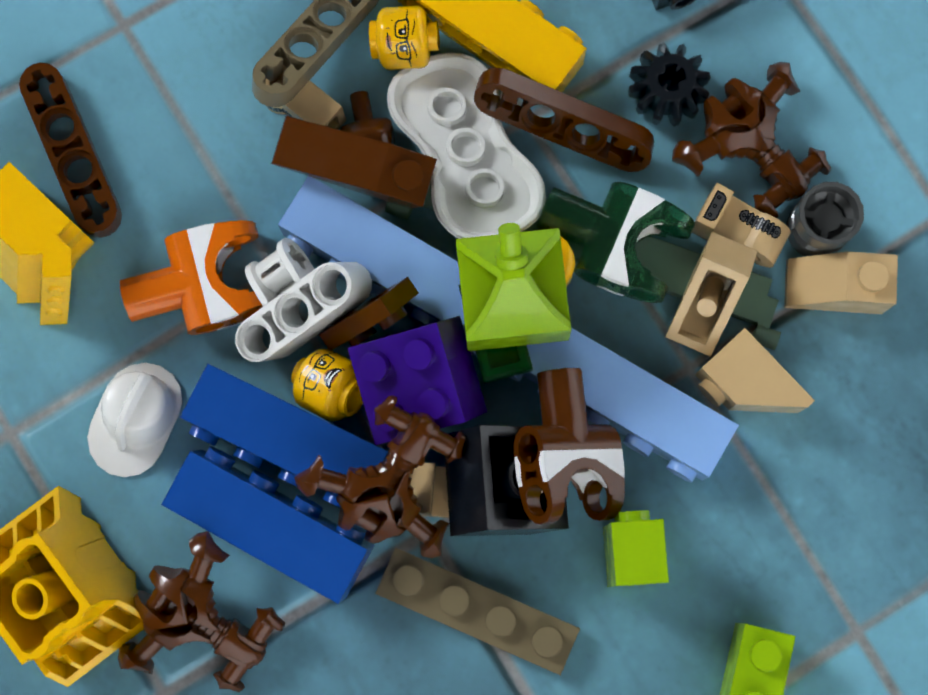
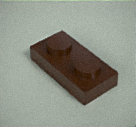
M406 277L356 307L324 330L319 336L329 350H333L347 341L351 347L359 345L377 332L374 328V325L377 323L382 330H385L406 316L408 313L403 306L419 294L410 279Z

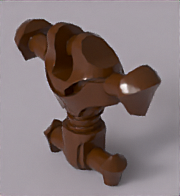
M777 62L769 65L767 70V81L769 83L763 91L750 87L739 79H730L724 86L727 98L722 103L714 96H710L704 102L706 122L704 134L706 138L694 145L691 141H679L672 153V162L685 166L697 177H699L703 170L702 162L716 154L721 160L734 157L753 160L756 162L755 164L761 167L759 170L762 172L759 175L772 186L763 195H753L755 209L776 218L779 216L776 208L784 201L802 197L808 189L811 178L818 172L828 175L831 171L824 150L810 147L808 156L798 163L790 150L785 152L784 149L781 150L779 144L776 145L774 142L776 140L774 135L776 130L775 123L777 122V114L780 111L776 106L777 102L784 93L792 96L800 92L792 75L790 63Z
M388 396L382 404L374 408L375 425L387 424L399 431L397 436L387 445L390 449L389 454L386 456V461L380 462L375 466L370 465L366 468L362 466L359 468L349 467L347 474H342L323 468L322 456L318 455L309 468L294 477L297 488L307 497L315 495L317 488L336 493V500L340 505L338 526L342 529L350 530L356 524L367 530L364 539L372 544L379 543L390 537L400 536L407 530L419 540L421 556L435 558L442 555V540L450 523L439 520L432 525L419 514L423 507L417 502V496L413 494L414 488L410 485L412 478L409 477V474H413L414 468H417L418 465L422 466L424 464L425 456L430 448L446 456L448 464L453 460L462 458L466 436L462 432H458L455 437L439 429V425L435 423L434 418L422 412L419 414L412 412L410 414L395 405L397 402L396 396Z
M209 531L200 532L189 539V547L194 555L189 569H174L160 565L154 566L149 573V578L156 588L152 594L142 590L136 593L134 604L142 619L143 630L147 635L138 644L132 641L119 647L118 662L121 669L138 670L152 675L154 662L151 658L163 646L171 651L173 648L184 643L193 641L206 642L212 645L215 654L229 660L223 670L213 674L218 682L219 689H230L240 692L245 688L244 684L240 681L247 669L258 665L264 659L267 639L274 629L282 631L285 627V622L276 614L273 607L257 608L258 617L250 629L242 625L236 618H233L231 621L230 619L226 620L223 616H218L219 612L214 607L216 602L213 599L214 592L212 586L214 581L208 579L214 562L222 563L230 555L214 542Z

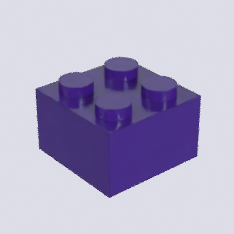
M460 316L347 348L375 445L390 442L399 432L387 424L375 425L374 408L382 404L388 396H396L397 402L395 405L410 414L412 412L418 414L422 412L434 418L435 423L439 425V429L464 423L487 413L471 352L467 350L466 335Z

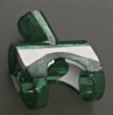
M613 182L602 207L553 187L537 224V228L542 230L559 228L561 237L584 247L574 269L575 274L579 278L613 294L648 303L663 302L668 286L652 276V272L643 267L638 260L635 250L637 242L645 237L660 236L666 238V235L674 238L688 239L695 227L694 220L677 206L656 194L624 182Z

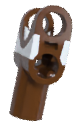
M561 368L537 373L543 425H525L519 429L514 440L516 479L525 513L536 524H553L557 522L563 514L565 497H568V485L571 481L589 517L598 521L615 518L622 509L625 497L622 443L617 430L608 424H588L581 368ZM602 487L605 488L607 494V503L604 510L600 505ZM543 492L547 499L545 513L540 504V494Z

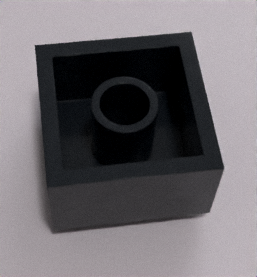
M478 425L447 433L455 437L458 432H462L466 436L462 458L453 460L448 464L445 456L450 536L531 535L569 529L566 497L563 514L553 524H536L529 519L524 511L516 479L514 461L515 436L519 429L524 426ZM543 492L540 494V504L545 513L547 499Z

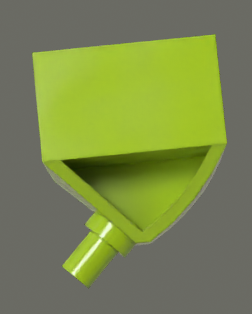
M505 223L498 228L499 235L456 239L468 351L569 341L571 322L559 228L520 232L518 224Z

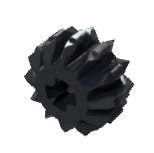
M663 42L658 46L657 56L646 50L640 56L641 66L638 65L631 68L629 77L635 83L629 86L628 95L630 98L641 99L636 107L638 114H644L650 109L654 111L652 117L654 125H658L661 122L663 115H668L669 121L674 127L680 124L682 114L691 119L695 118L699 112L697 104L704 103L709 97L710 93L703 86L709 83L711 78L710 72L698 70L702 63L701 55L693 56L690 59L684 57L686 53V46L684 44L678 46L675 54H670L668 46ZM662 79L672 80L671 86L677 83L676 91L666 90L668 84L662 87L660 85Z

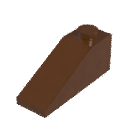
M285 116L271 164L412 209L423 207L437 159L387 142Z

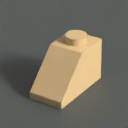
M711 232L665 337L711 357L750 278L757 251Z
M847 251L789 258L786 260L784 308L882 315L897 304L898 255Z
M746 328L739 332L695 374L701 381L698 384L701 393L716 407L723 404L731 411L799 413L815 401Z

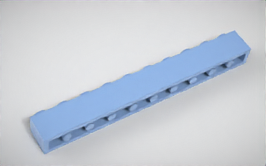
M307 177L278 223L283 236L297 243L308 258L314 253L328 262H357L363 265L369 271L372 279V290L370 292L372 297L408 277L419 292V294L404 305V307L412 311L409 317L420 326H425L460 316L465 331L463 304L458 286L460 285L458 261L317 179ZM340 273L338 278L346 281L344 275ZM571 328L569 341L527 345L533 371L509 377L519 382L522 376L538 385L537 373L561 368H581L588 424L611 425L619 433L626 436L623 443L627 447L645 457H649L651 452H654L669 461L666 466L667 470L690 483L693 482L695 477L701 481L710 477L739 426ZM470 351L472 356L477 357L475 351Z

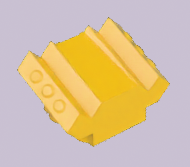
M8 162L0 170V278L17 294V304L40 303V325L68 324L71 272L80 257L94 242L16 167Z
M58 485L0 529V635L21 665L34 660L45 677L69 687L119 649V647L140 633L144 626L134 604V597L139 591L136 588L135 571L129 569L116 555L105 540L100 524L82 514L81 498Z

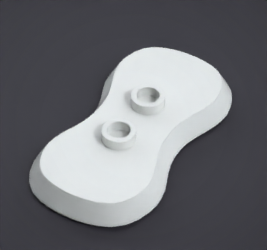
M451 52L432 55L425 68L401 69L393 77L387 93L390 115L397 126L419 147L424 155L437 159L431 178L432 205L437 219L449 233L458 239L499 235L498 228L505 223L518 224L520 232H522L540 218L545 208L546 192L543 179L535 166L511 143L502 122L484 114L475 105L474 93L480 75L488 70L486 66L472 56ZM495 89L493 94L499 96V91Z

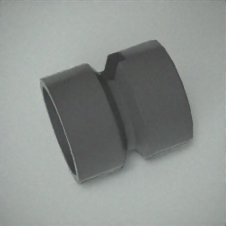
M823 182L813 186L792 209L787 219L786 225L791 230V234L788 237L791 246L803 256L837 253L859 232L864 221V207L859 196L849 186L839 182Z

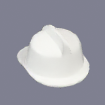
M134 364L118 372L107 385L91 420L87 436L90 454L96 464L104 471L115 476L130 477L142 474L156 463L179 417L183 402L181 387L172 373L162 366L155 364Z

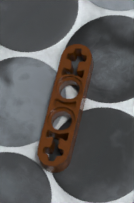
M48 63L32 64L21 75L19 82L20 91L73 217L79 227L89 235L99 238L109 236L121 224V208L68 84L54 66ZM46 78L52 83L49 85V91L57 105L49 107L42 95L36 91L39 89L38 80ZM66 117L73 120L74 130L70 137L61 141L50 137V126L56 119ZM80 159L91 162L92 173L86 181L81 183L69 181L67 172L71 163ZM92 192L95 200L103 209L109 208L108 211L103 213L104 222L98 225L92 219H87V217L93 214V210L84 195Z
M490 68L480 75L474 93V102L477 108L484 114L622 171L638 172L650 164L655 141L653 134L644 126L507 69ZM495 89L502 91L500 96L493 94ZM518 98L523 99L522 106L517 105ZM544 105L552 109L555 115L547 118L539 117L531 111L530 107ZM583 123L591 124L599 130V133L594 136L583 135L575 129V126ZM608 135L612 136L610 143L607 142ZM631 145L636 146L633 150H628Z

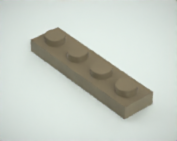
M396 547L375 593L560 676L580 628Z

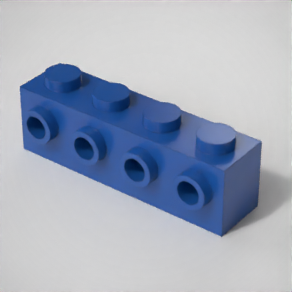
M208 363L180 415L181 419L192 424L188 434L214 447L220 438L236 446L233 456L259 469L265 460L281 468L277 478L295 487L297 485L294 477L309 468L318 455L322 456L323 468L347 474L349 467L359 468L362 466L366 468L370 465L375 466L380 462L386 461V456L389 454L388 451ZM326 491L322 500L340 508L336 500L337 494Z
M209 446L207 452L204 450L189 452L164 498L162 506L337 604L347 598L375 546L365 541V530L357 525H354L347 531L342 529L338 524L320 515L323 507L298 494L294 500L276 491L280 485L277 481L255 470L252 471L250 476L233 467L236 459L220 449Z

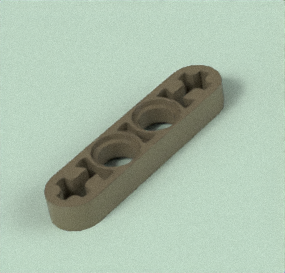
M314 0L256 63L252 76V92L255 98L260 103L269 107H280L289 103L374 9L379 0H352L351 3L348 0ZM326 11H335L344 17V22L337 26H328L320 21L319 15ZM298 42H307L316 48V53L307 58L298 57L291 52L290 47ZM284 64L287 69L283 74V85L277 82L272 84L271 87L266 85V79L274 81L283 72Z

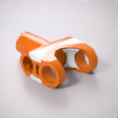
M247 220L204 224L167 236L164 242L170 267L120 280L121 297L130 321L134 322L182 309L188 334L199 335L241 324L245 319L261 309L263 306L254 291L249 292L248 289L237 290L228 287L223 281L222 271L226 260L232 253L240 250L242 245L253 242L259 237L256 223Z

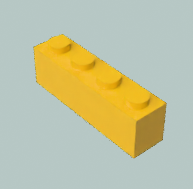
M398 0L404 6L418 5L423 7L427 12L429 22H438L439 31L492 68L507 69L560 92L565 90L584 64L587 48L582 45V39L571 29L565 26L557 28L544 19L543 12L529 0Z

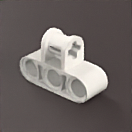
M283 238L277 243V250L261 262L253 261L245 267L246 278L263 307L238 326L235 334V344L238 352L244 359L250 362H263L289 356L361 305L369 297L372 290V279L369 271L357 262H327L314 269L299 245L289 238ZM340 273L344 275L347 282V289L343 296L340 295L336 287V280ZM302 301H304L308 308V318L305 323L299 315V307ZM265 328L270 334V345L268 349L263 342V332Z

